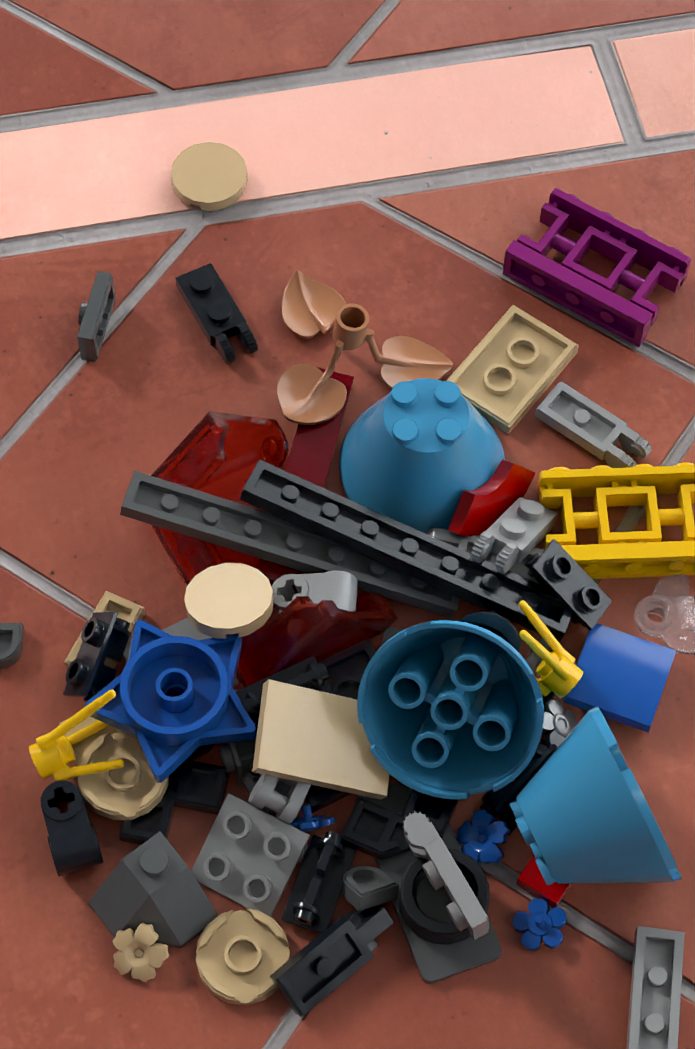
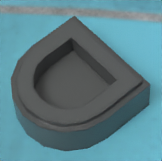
M0 623V669L12 666L21 657L25 631L23 623Z
M358 866L346 871L343 875L342 895L358 911L398 899L399 884L378 868Z

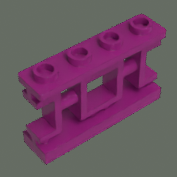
M555 188L550 194L549 202H545L542 206L539 222L550 228L539 243L522 234L517 241L513 240L505 251L502 274L640 347L647 337L650 325L652 326L655 323L659 311V306L647 301L648 297L658 284L676 293L679 286H682L687 278L691 258L684 255L677 248L669 247L648 236L644 231L634 229L615 219L611 214L582 202L578 197ZM567 227L582 234L577 243L562 236ZM552 248L566 255L561 265L546 257ZM589 248L618 263L607 279L578 264ZM635 263L651 271L646 279L630 271ZM620 284L636 292L631 301L614 293Z

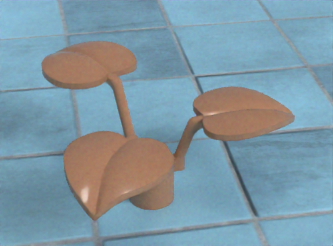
M300 270L293 274L286 286L282 299L281 314L287 329L294 335L304 339L313 338L320 332L324 336H329L333 332L332 336L335 342L333 353L324 373L314 365L298 364L286 369L279 378L277 399L282 416L288 421L300 425H316L329 421L342 410L346 401V387L340 381L330 377L334 372L341 351L357 349L364 341H367L374 361L383 364L380 370V378L391 390L395 384L401 381L421 378L441 380L451 371L453 362L436 348L408 336H394L386 339L382 344L380 354L373 338L374 330L367 329L369 314L366 309L358 304H346L344 298L336 290L311 279Z

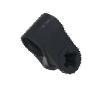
M65 780L49 784L42 793L41 808L49 834L47 836L58 876L60 877L104 863L93 823H90L87 808L79 788L72 782ZM68 801L69 811L60 814L59 803Z

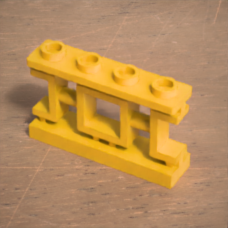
M683 462L674 466L653 467L650 464H638L629 468H611L606 465H599L590 469L573 470L566 467H554L540 472L537 484L539 503L547 509H560L563 534L545 535L544 550L555 539L591 579L695 575V524L692 504H695V464ZM656 494H677L678 508L658 509ZM572 497H593L594 511L573 512ZM644 506L647 531L610 532L607 507ZM680 525L682 541L661 542V526ZM596 528L598 544L576 545L575 529Z

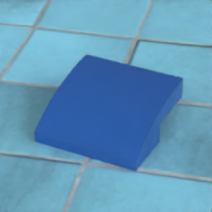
M596 623L594 628L588 633L577 662V666L583 671V675L575 687L565 696L564 703L586 711L598 706L604 717L649 733L676 650Z

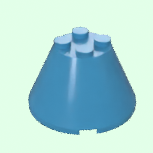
M421 378L401 381L395 384L389 394L365 410L353 422L341 445L339 473L343 490L349 500L427 534L431 528L448 530L462 492L464 490H475L488 482L502 459L505 460L500 439L493 427L461 394L460 388L455 383Z
M450 620L429 621L411 626L387 640L374 654L364 671L358 690L357 711L359 724H363L365 734L371 744L369 749L373 756L398 781L411 789L433 797L457 800L468 799L469 795L483 793L492 789L495 792L503 788L519 776L527 767L536 752L543 731V698L539 684L528 663L514 647L498 635L466 622Z
M598 706L590 709L516 797L517 800L510 803L518 828L527 846L530 845L536 857L537 866L547 886L555 882L557 884L675 883L681 880L682 876L676 868L678 866L631 769L628 768L610 727Z

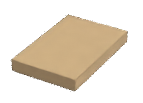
M512 305L446 381L455 383L460 388L461 394L489 423L509 435L578 353L579 345L517 306Z
M270 679L263 683L252 772L380 800L387 797L389 773L380 765L369 749L371 744L365 734L363 724H359L356 699Z

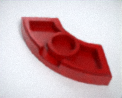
M502 459L488 482L475 490H464L462 492L448 530L463 536L482 534L519 497H524L536 472Z

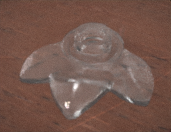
M687 575L666 576L658 581L653 594L643 598L637 604L634 611V622L642 633L650 637H660L668 648L676 650L677 653L694 655L695 596L688 595L689 580ZM657 614L661 617L662 622H654L648 618V615Z

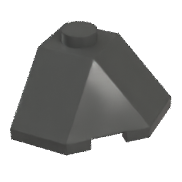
M161 831L125 856L88 902L89 906L114 938L119 930L125 931L131 928L135 933L141 923L146 925L152 924L154 932L159 936L156 943L166 944L168 947L183 948L200 935L207 924L218 917L217 912L193 873Z

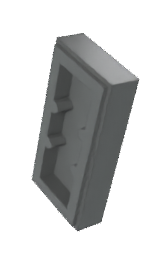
M97 271L88 303L82 302L78 317L80 329L77 339L82 360L95 362L98 359L116 300L114 280L111 273Z

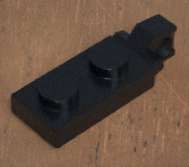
M378 905L365 909L359 914L352 910L345 916H341L271 974L270 978L292 1010L302 1017L374 957L372 952L378 946L375 938L394 922L385 908Z

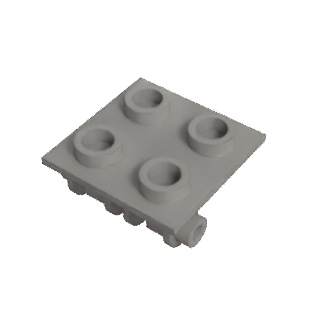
M228 793L191 872L196 880L248 909L258 910L271 917L297 862L301 863L309 848L306 843L310 835Z

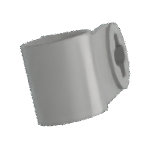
M333 570L325 573L287 574L278 578L271 586L274 596L273 603L279 608V616L282 623L289 629L301 630L327 627L341 629L347 628L355 622L358 580L348 572ZM292 585L296 587L298 594H295ZM291 611H294L297 619L293 618Z

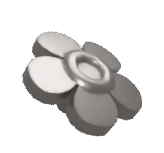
M550 700L544 705L545 712L542 732L546 734L545 741L548 747L555 744L558 748L573 730L572 728L577 725V719L571 710L563 711L560 702Z

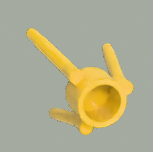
M522 600L519 602L520 609L553 650L549 652L526 630L520 631V638L543 659L536 669V672L541 676L540 678L536 677L541 694L545 697L552 691L559 698H563L579 682L583 671L574 664L575 658L561 646L528 603Z
M114 690L107 691L51 732L36 738L37 743L29 746L31 758L42 779L54 776L55 781H62L71 777L124 767L125 762L122 759L74 767L69 766L70 762L76 760L72 745L109 726L108 724L98 720L68 737L64 735L114 699L116 696Z

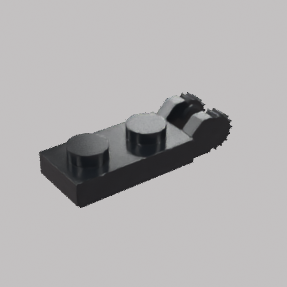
M211 263L175 278L177 289L210 345L215 346L226 364L236 359L234 349L230 342H228V338L237 335L248 354L258 351L255 337L246 324L245 318Z

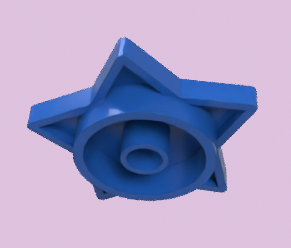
M142 620L136 621L129 660L122 674L85 703V707L109 690H114L116 696L90 717L136 736L157 783L163 782L199 746L255 739L257 736L255 724L233 689L243 647L242 637L238 638V634L226 635L227 639L209 638L196 640L189 637L172 636Z

